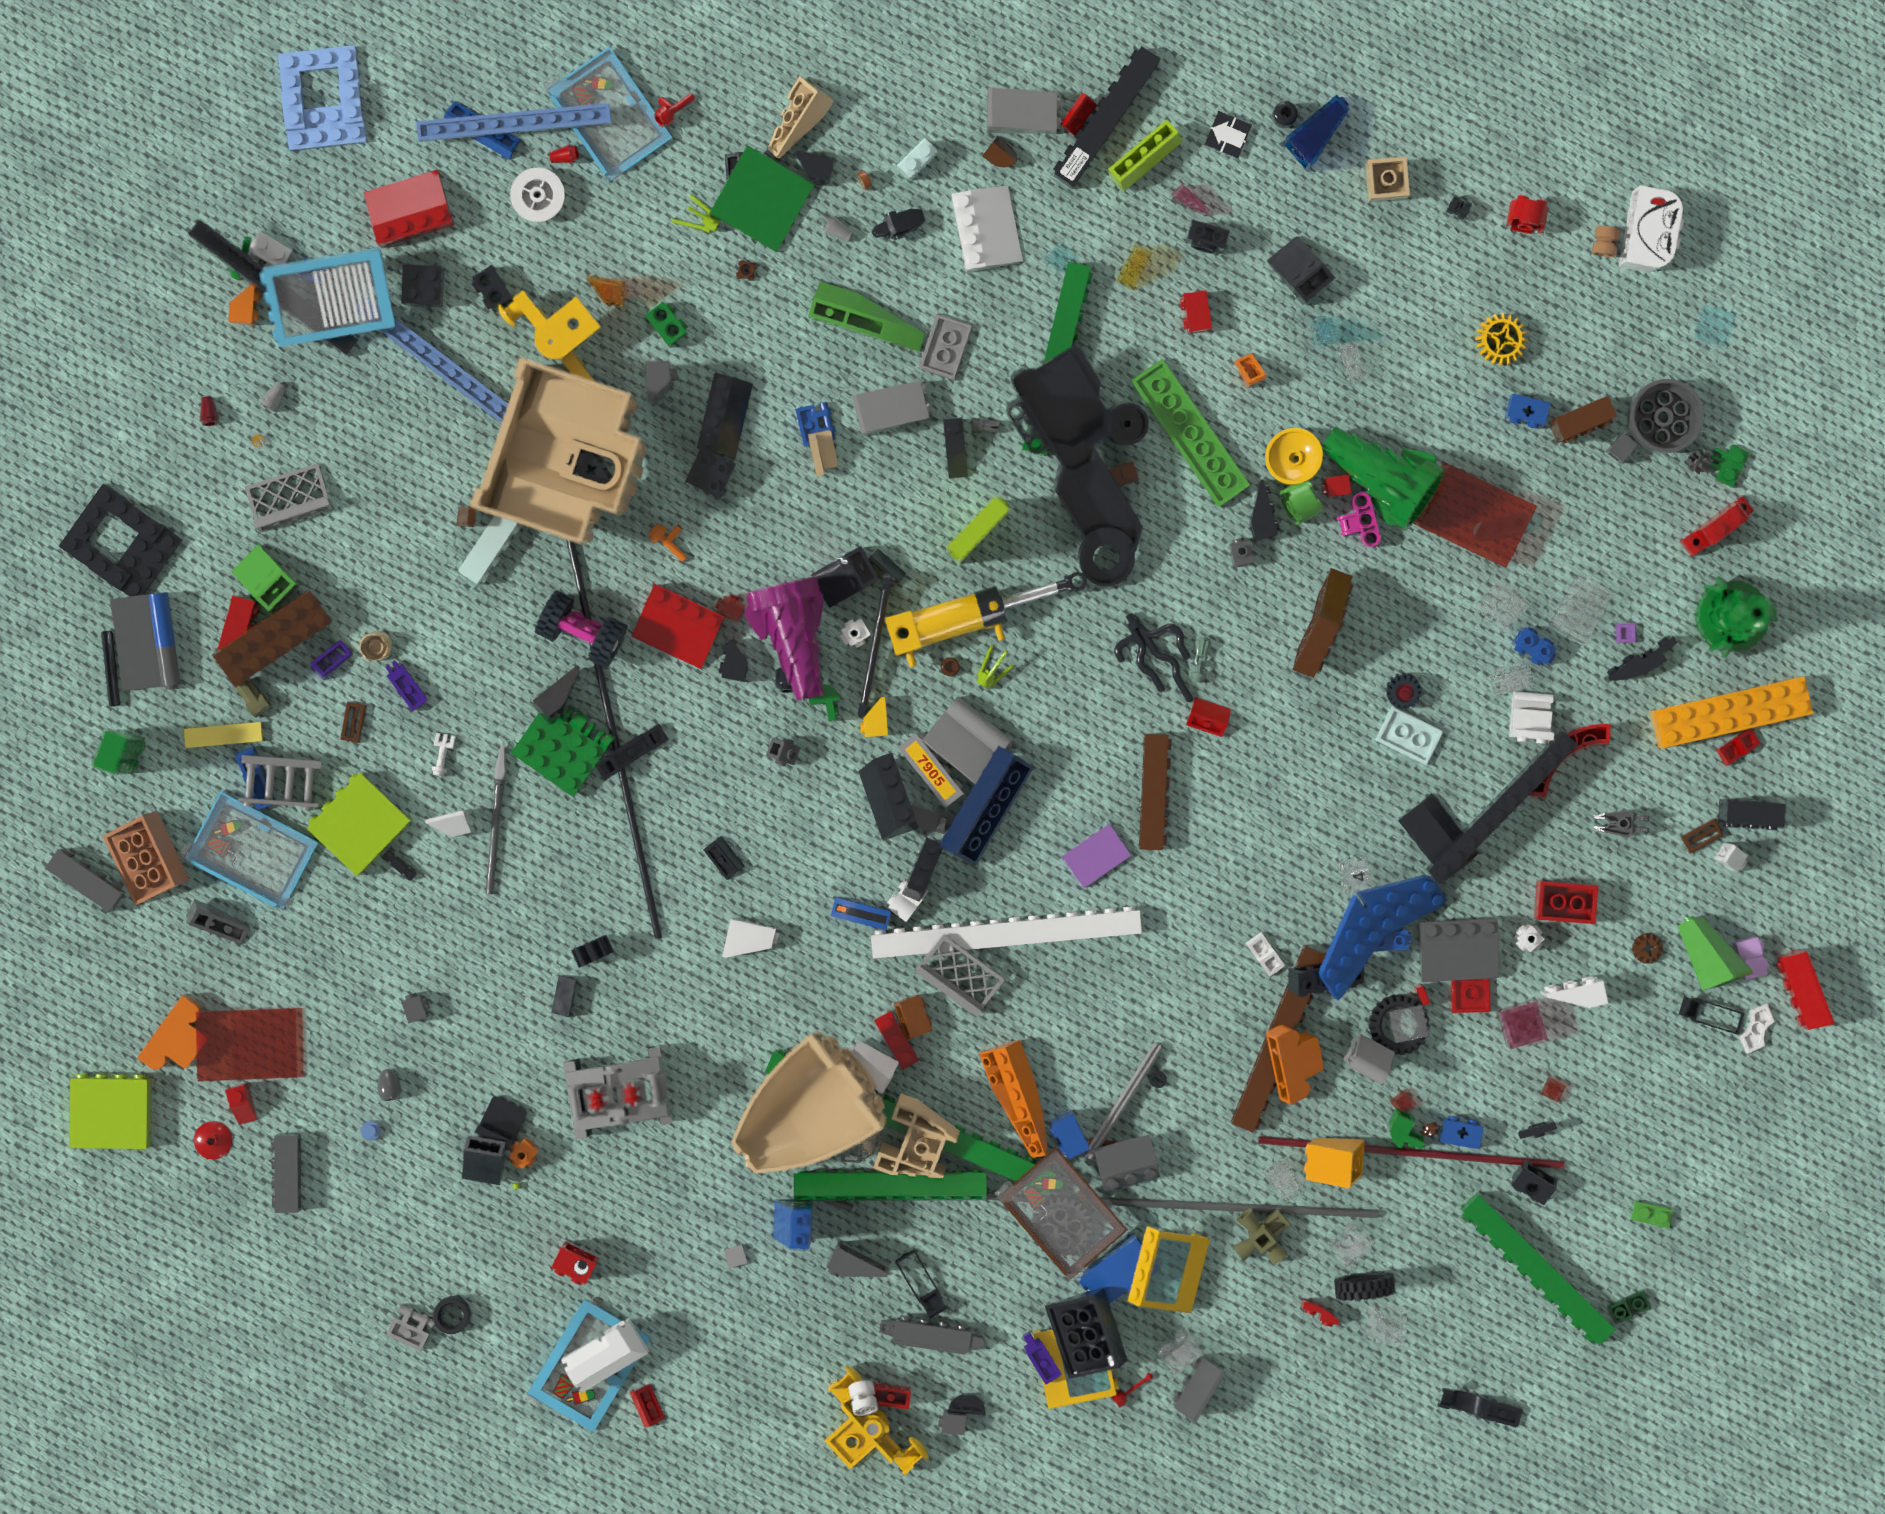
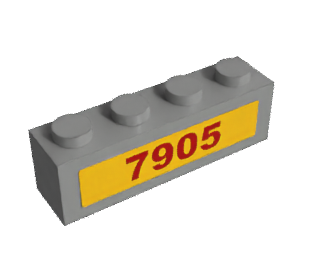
M915 733L898 748L946 808L964 794L961 791L964 787L957 779L953 781L949 776L952 772L946 764L942 766L938 762V759H940L939 755L933 749L930 751L927 748L926 744L922 741L924 736L922 734L918 736Z

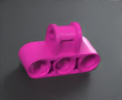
M1359 492L1351 500L1354 513L1337 517L1342 530L1341 536L1359 532L1362 544L1368 548L1374 547L1380 542V533L1371 498L1367 493ZM1358 496L1365 498L1366 503L1364 506L1357 504L1356 499ZM1363 515L1370 517L1369 525L1362 523L1361 517ZM1368 533L1375 536L1373 544L1368 543L1366 540Z

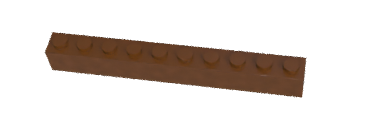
M1303 945L1295 967L1323 962L1326 954ZM1287 984L1268 1031L1279 1025H1285L1298 1032L1296 1028L1299 1022H1303L1306 1012L1303 1011L1306 1005H1310L1313 995L1309 993L1306 997H1298L1295 993L1288 991ZM1267 1037L1263 1041L1230 1121L1231 1124L1252 1133L1255 1129L1258 1130L1262 1121L1260 1115L1262 1111H1266L1269 1101H1267L1269 1093L1273 1094L1276 1087Z

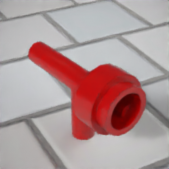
M690 93L675 105L664 97H660L658 103L662 107L657 109L654 114L656 122L661 127H667L673 123V115L695 100L693 94Z

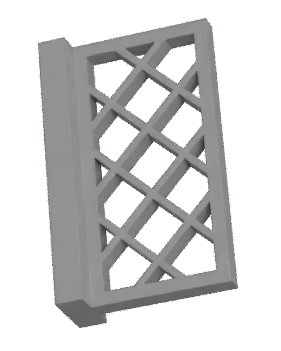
M318 463L245 487L255 520L254 525L259 532L333 509ZM316 469L318 476L315 481L312 482L306 479L308 472ZM294 476L300 478L296 488L287 485L290 478ZM304 481L312 484L308 494L299 491ZM278 482L282 484L278 494L269 491L272 483ZM285 487L294 491L289 500L281 497ZM315 487L322 489L324 497L318 499L311 497ZM260 488L264 492L260 499L257 500L253 498L251 490ZM267 493L275 496L271 506L262 502ZM297 493L306 497L303 503L299 505L293 503ZM279 499L287 502L284 510L279 511L274 508ZM260 505L269 508L267 514L262 517H258L257 513Z
M945 934L940 937L923 961L919 962L915 968L919 976L976 1017L980 1015L983 1007L1005 980L1003 976ZM944 940L951 945V952L940 953V945ZM964 954L967 958V963L956 964L954 955ZM952 955L953 965L942 966L941 956ZM939 957L940 966L931 967L927 962L930 958ZM979 965L982 967V974L971 975L970 966ZM968 966L969 976L957 977L956 968ZM954 968L955 978L947 979L943 975V969ZM994 976L998 981L993 986H986L985 977ZM983 977L984 987L973 988L972 979ZM970 979L971 989L962 990L959 987L958 981ZM985 990L986 997L980 1003L974 998V992Z

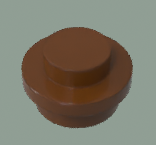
M948 657L941 663V671L946 676H955L960 670L958 660L953 657Z

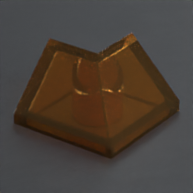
M587 275V281L605 306H624L628 292L626 282Z

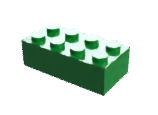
M105 730L92 767L113 775L132 774L138 768L139 761L137 758L139 753H143L145 749V737L126 730Z

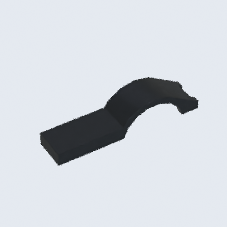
M1442 1388L1443 1395L1441 1402H1438V1407L1464 1411L1482 1419L1518 1428L1523 1409L1462 1390Z

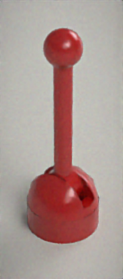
M1147 1373L1144 1379L1125 1393L1118 1391L1115 1396H1111L1118 1407L1124 1406L1127 1402V1395L1146 1381H1151L1153 1375Z

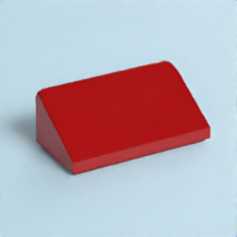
M650 1383L629 1392L644 1427H651L665 1419Z

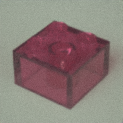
M1532 999L1496 1010L1507 1048L1514 1049L1547 1039L1537 1001Z

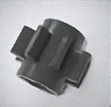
M1701 449L1691 452L1687 459L1690 463L1688 468L1697 474L1707 471L1712 464L1708 460L1711 455Z

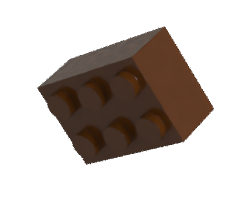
M1605 396L1548 421L1556 442L1562 441L1565 444L1577 439V434L1579 433L1581 436L1595 431V426H1598L1600 429L1613 423L1612 419L1616 418L1617 415L1609 396Z

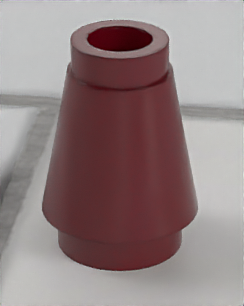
M202 397L200 410L202 425H217L219 416L213 397Z

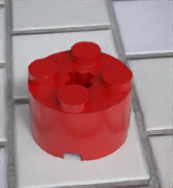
M1518 195L1517 199L1510 202L1506 226L1511 225V230L1526 234H1532V231L1538 230L1537 234L1543 233L1549 209L1547 206L1548 202L1541 199L1536 201L1530 200L1528 196Z

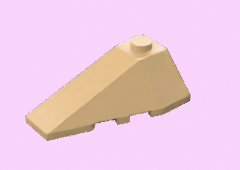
M799 76L788 94L787 99L791 100L787 111L782 110V125L775 128L768 150L779 159L825 116L834 101L825 92Z

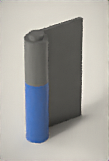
M168 592L110 599L123 691L165 686L166 690L177 689V685L181 683Z

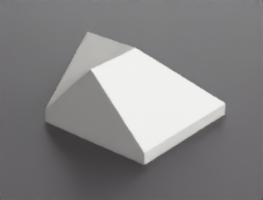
M468 810L425 820L426 824L451 837L471 833Z

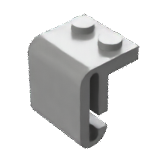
M1359 1034L1344 1055V1060L1349 1062L1347 1065L1349 1068L1383 1085L1390 1073L1395 1052Z

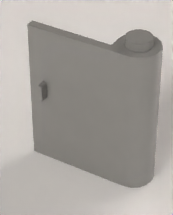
M959 696L922 740L974 784L978 781L998 745L1007 751L1012 746L1010 744L1012 739Z

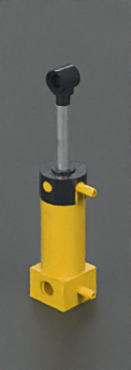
M1074 572L1071 575L1064 576V580L1004 598L1001 597V594L999 595L997 587L993 586L913 612L907 611L887 617L885 621L896 656L906 654L909 667L911 668L917 665L913 651L922 649V647L991 627L995 628L998 641L1005 640L1001 625L1007 623L1005 609L1064 591H1068V593L1081 591L1087 585V577L1082 572ZM1079 576L1082 578L1083 583L1080 587H1075L1072 584L1073 577ZM902 628L909 631V636L905 639L898 636V631Z

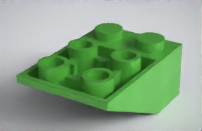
M259 544L231 571L269 612H274L300 585Z

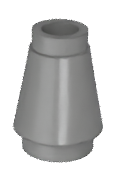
M830 216L823 227L826 234L846 242L853 233L837 217L833 218Z
M276 382L261 398L262 402L260 404L274 412L275 409L279 408L286 387Z

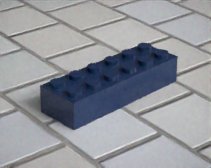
M998 745L939 846L976 866L1034 766Z

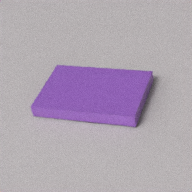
M1108 824L1062 857L1080 884L1085 888L1126 860L1131 854L1111 825Z

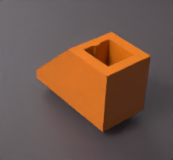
M250 285L230 302L228 322L255 326V321L259 320V310L256 308L257 302H260L261 292Z

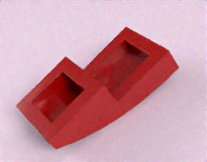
M1750 728L1717 748L1716 752L1725 766H1728L1761 743Z

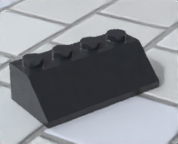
M714 373L698 440V450L704 447L718 455L736 459L753 383Z
M892 752L873 759L858 771L882 841L919 828Z

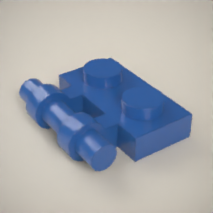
M827 402L820 403L821 411L818 412L815 411L814 405L795 409L804 447L810 446L808 434L831 430L832 438L836 440L834 433L836 429L832 424L830 416L832 412L828 408ZM823 417L825 428L820 429L817 418Z

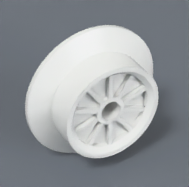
M530 168L516 177L511 187L510 197L515 211L521 217L532 222H543L553 218L561 210L565 192L562 182L553 172L544 168ZM541 193L540 198H535L536 194Z

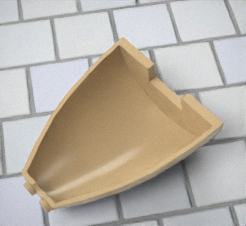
M814 1032L797 1045L765 1078L748 1104L731 1143L737 1154L745 1156L746 1166L754 1173L803 1167L828 1159L881 1130L886 1122V1116L882 1113V1110L885 1108L882 1097L875 1092L876 1084L857 1057L847 1047L845 1049L840 1047L839 1041L830 1035L825 1037L822 1032Z

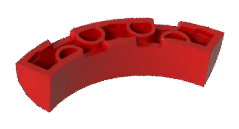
M1611 724L1589 725L1567 733L1578 746L1529 796L1547 798L1548 787L1554 773L1571 755L1589 747L1609 745Z

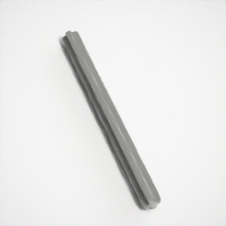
M1153 1043L1091 1141L1090 1149L1084 1152L1087 1158L1092 1160L1095 1157L1094 1149L1102 1146L1161 1053L1163 1047L1158 1043Z

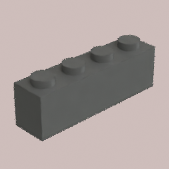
M67 848L58 849L45 869L107 912H112L126 893L122 890L123 886L116 881L110 882L107 880V875L100 870L94 871L91 869V864L87 861L75 858V853Z
M276 1134L271 1141V1149L274 1150L271 1167L275 1170V1177H272L271 1182L272 1189H275V1196H272V1208H275V1213H298L301 1211V1134Z

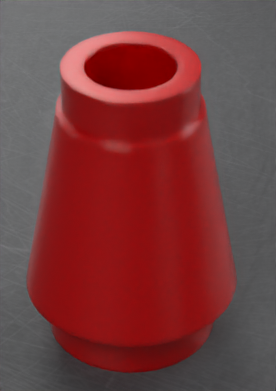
M568 144L549 152L551 163H575V161L579 160V152L576 145Z

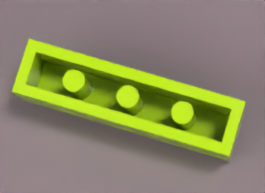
M1165 120L1108 169L1111 179L1123 192L1126 191L1182 143L1179 131L1168 120Z

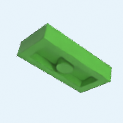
M1635 1201L1630 1219L1669 1229L1673 1210Z

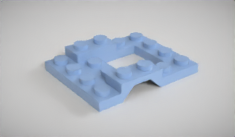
M356 46L278 54L282 86L281 97L289 151L366 143ZM338 68L341 105L305 109L300 72Z

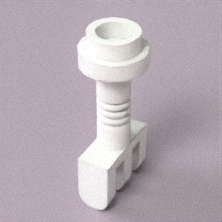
M436 733L434 746L440 747L437 765L432 767L433 775L444 777L445 773H447V769L444 768L447 748L454 749L456 736L451 735L450 742H447L448 734H444L443 740L439 741L441 733Z

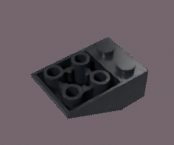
M1297 236L1267 260L1268 264L1302 305L1307 303L1335 279V276Z
M861 546L811 574L812 577H817L820 592L823 594V598L829 608L880 581Z

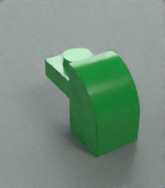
M822 684L824 694L809 698L810 705L825 703L828 721L837 720L836 716L840 715L838 704L834 705L833 701L841 700L840 696L833 687Z
M1395 1108L1388 1125L1393 1142L1399 1148L1405 1142L1411 1148L1415 1149L1417 1147L1422 1150L1425 1145L1423 1136L1411 1131L1415 1124L1413 1115L1398 1108Z

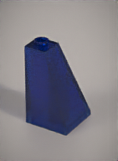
M1334 96L1287 135L1283 141L1285 147L1307 172L1315 164L1349 111L1347 107L1349 104L1342 96Z

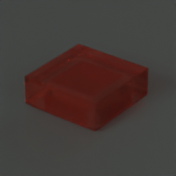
M1548 1077L1540 1094L1558 1103L1566 1085Z
M1405 1089L1389 1100L1394 1108L1408 1112L1417 1105Z

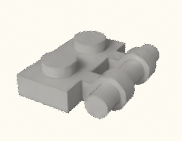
M400 1305L398 1312L404 1314L402 1319L394 1317L386 1335L422 1351L430 1332L423 1329L425 1325L433 1328L434 1320L425 1313L422 1315L414 1311V1308L410 1306L407 1308ZM409 1318L419 1321L418 1327L409 1323Z

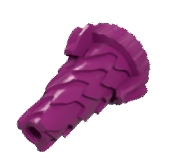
M817 577L786 582L747 593L748 607L744 612L745 617L760 640H765L770 635L773 650L777 651L780 666L786 674L788 684L791 683L796 700H804L824 694L817 653L820 652L816 636V632H819L818 627L820 626L823 594L820 592Z

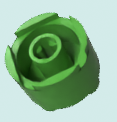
M1309 481L1291 485L1280 491V495H1284L1281 502L1290 519L1294 517L1297 520L1294 522L1296 525H1300L1319 515L1320 510L1323 509L1320 500L1315 498L1313 494L1314 488Z

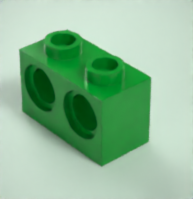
M662 301L648 312L645 317L670 348L688 334L685 330L688 327L681 318L679 320L676 319L673 315L676 313L669 303L666 305ZM660 311L667 313V318L663 321L657 319V314ZM673 326L679 328V333L676 336L669 335V329Z

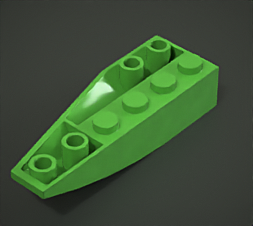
M821 281L808 315L809 319L920 352L925 336L924 332L859 293Z

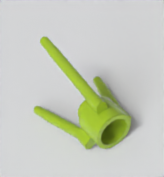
M691 194L690 198L708 213L705 215L690 206L687 209L703 218L702 224L704 226L672 219V222L704 230L707 233L710 230L715 232L721 220L709 213L711 209Z
M990 645L983 664L977 673L978 679L976 680V682L988 690L991 686L994 687L1014 667L1010 665L995 678L993 673L1008 654V651L1005 650L990 671L986 669L984 672L993 650V645Z

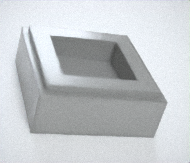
M742 1244L724 1249L729 1269L748 1263Z

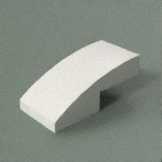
M1261 932L1245 943L1269 977L1285 966Z

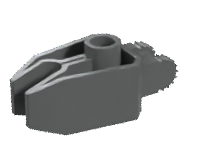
M1631 810L1609 812L1594 816V819H1606L1610 822L1607 826H1594L1596 830L1605 833L1630 837L1634 832H1649L1647 827H1634V820L1647 821L1649 816L1634 815Z

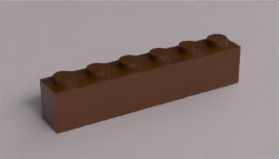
M1144 734L1139 849L1163 850V846H1167V835H1164V827L1168 826V816H1165V808L1169 806V797L1166 796V789H1169L1170 777L1166 776L1167 770H1170L1171 758H1167V755L1172 745V739H1168V735Z

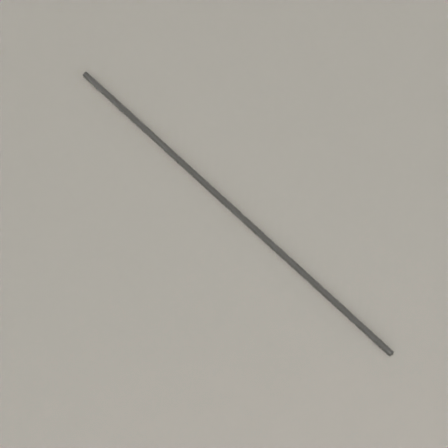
M987 1192L986 1200L1001 1201L998 1198L1001 1193ZM1015 1194L1012 1197L1013 1201L1028 1202L1023 1194ZM1045 1195L1048 1198L1046 1203H1049V1197L1056 1201L1057 1195ZM1067 1196L1068 1201L1074 1197V1204L1081 1201V1204L1093 1205L1089 1199L1083 1202L1078 1196ZM1101 1198L1107 1206L1244 1212L1251 1208L1253 1212L1273 1213L1279 1209L1282 1214L1378 1218L1379 1216L1378 1210Z

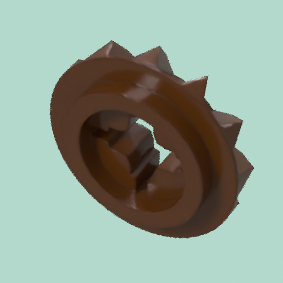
M1644 933L1634 940L1632 951L1638 961L1652 964L1659 960L1663 954V944L1656 935ZM1647 943L1649 946L1655 947L1650 950V955L1647 951H1641L1646 947Z

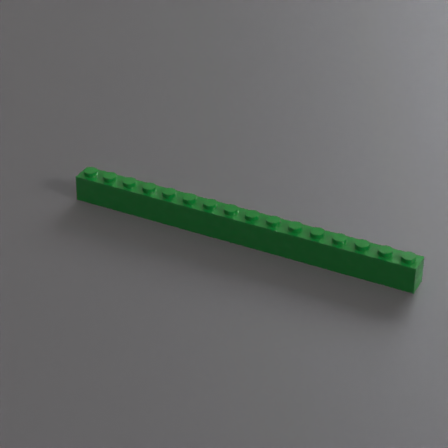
M780 1048L778 1051L774 1050L765 1073L770 1074L789 1052ZM887 1094L884 1097L881 1096L885 1107L882 1110V1113L886 1116L885 1125L906 1134L909 1126L892 1120L897 1102H894L895 1098ZM955 1125V1128L960 1131L957 1142L954 1143L946 1140L942 1149L1014 1181H1017L1036 1164L1035 1158L1028 1155L1025 1158L1019 1156V1152L1012 1148L1005 1150L996 1141L991 1140L989 1143L983 1140L984 1137L974 1132L972 1135L965 1132L966 1129L959 1125ZM1049 1165L1026 1186H1033L1039 1192L1048 1195L1049 1190H1041V1185H1035L1034 1182L1042 1181V1177L1055 1178L1057 1173L1053 1170L1054 1167Z

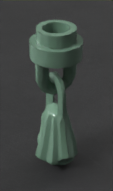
M1207 636L1198 637L1195 641V665L1197 666V672H1191L1190 674L1194 682L1203 683V679L1206 678V674L1200 672L1206 663L1207 653L1212 645ZM1199 656L1203 657L1202 662L1199 661Z

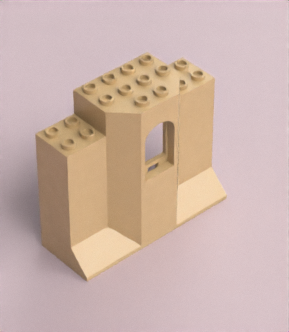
M519 358L514 377L517 380L481 488L475 489L470 507L587 546L588 542H592L594 536L592 531L594 524L597 525L600 519L599 510L620 517L623 513H626L631 496L634 497L637 492V479L641 478L644 467H642L647 451L646 443L640 438L625 434L631 426V421H629L631 413L634 414L637 408L636 398L629 393ZM581 449L614 461L616 470L610 482L600 484L573 475ZM573 454H574V458H573L572 464L569 465V464H570V461H571V459H572V456H573Z

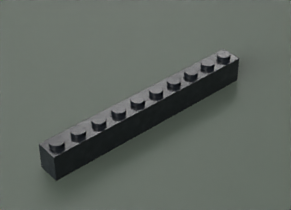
M1560 731L1554 737V740H1551L1425 870L1440 884H1443L1578 745L1565 732Z

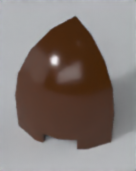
M999 136L994 139L982 155L991 164L1003 168L1012 166L1018 159L1013 148Z

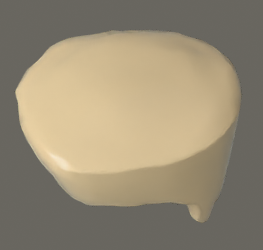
M374 631L362 638L360 651L366 660H385L390 657L392 641L386 633Z

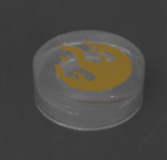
M256 432L250 437L249 444L253 450L263 452L269 447L270 440L266 434Z

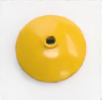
M1289 428L1279 432L1270 440L1265 452V462L1268 471L1277 481L1287 485L1300 484L1311 480L1318 473L1323 462V450L1319 440L1311 432L1301 428ZM1294 457L1299 458L1298 462H1292Z

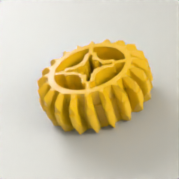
M1504 313L1500 314V318H1498L1497 314H1494L1493 320L1487 317V324L1484 322L1480 324L1483 329H1477L1476 332L1481 336L1475 337V340L1481 341V343L1477 344L1476 348H1483L1479 354H1487L1484 357L1485 361L1492 357L1491 364H1495L1496 360H1498V365L1501 366L1504 360L1505 364L1509 365L1510 359L1515 362L1517 361L1516 355L1520 357L1523 355L1519 349H1526V346L1522 343L1527 342L1528 339L1522 338V336L1527 334V331L1521 332L1520 329L1524 325H1516L1519 321L1518 318L1512 322L1511 314L1506 319ZM1504 324L1499 333L1489 332L1493 325ZM1509 327L1514 331L1516 341L1509 336ZM1503 334V339L1506 340V343L1504 341L1500 345V339L1497 336L1500 337ZM1487 338L1493 341L1494 352L1488 346ZM1503 346L1515 347L1509 354H1499Z

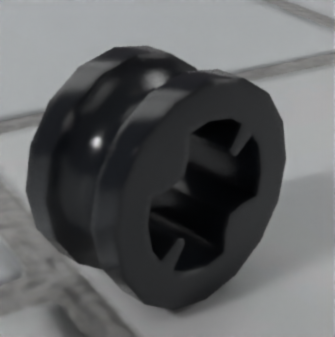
M1155 1070L1150 1074L1149 1081L1153 1087L1161 1088L1166 1084L1167 1078L1162 1071ZM1159 1074L1160 1077H1163V1081H1160L1161 1084L1153 1081V1077L1156 1078L1154 1075Z

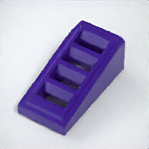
M340 639L312 661L310 666L324 680L348 660L353 653ZM339 647L345 656L342 657L336 649ZM332 652L339 659L337 662L330 655ZM326 657L333 664L331 667L324 660ZM320 662L327 669L326 671H323L318 666Z

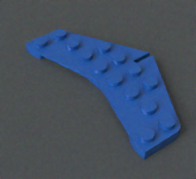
M1421 875L1357 891L1358 897L1352 895L1319 970L1320 978L1334 999L1339 1000L1345 995L1384 936L1440 908L1447 902L1446 897L1433 877Z

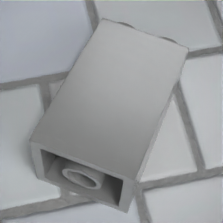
M988 87L987 133L1056 134L1061 124V117H1057V110H1061V98H1057V92Z
M919 380L853 395L862 437L929 420L932 410L930 403L925 402L924 396H927L925 384L921 385Z

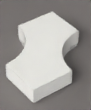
M1767 1003L1749 1010V1026L1744 1033L1739 1035L1746 1054L1765 1047L1764 1033L1767 1027L1775 1022Z

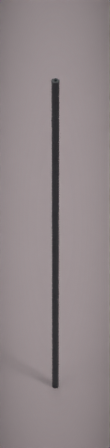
M566 540L582 613L585 618L592 620L575 542ZM594 663L608 730L615 737L612 743L614 751L620 747L603 667ZM624 767L618 772L654 937L659 939L662 938V933Z

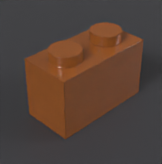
M920 994L893 1003L905 1039H912L932 1031V1021L926 1014V1004L924 999L920 997Z

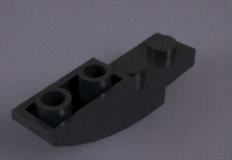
M1664 636L1657 642L1658 646L1653 650L1649 648L1642 653L1643 658L1639 654L1627 655L1622 659L1623 664L1618 668L1615 665L1607 671L1608 675L1605 677V680H1625L1652 671L1667 661L1663 654L1677 644V640L1674 636L1668 638Z

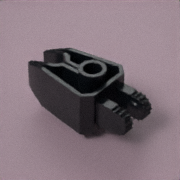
M911 208L898 213L892 211L885 214L886 217L883 222L875 225L871 233L875 238L888 235L889 239L894 238V240L905 237L906 233L916 230L926 220L921 209Z

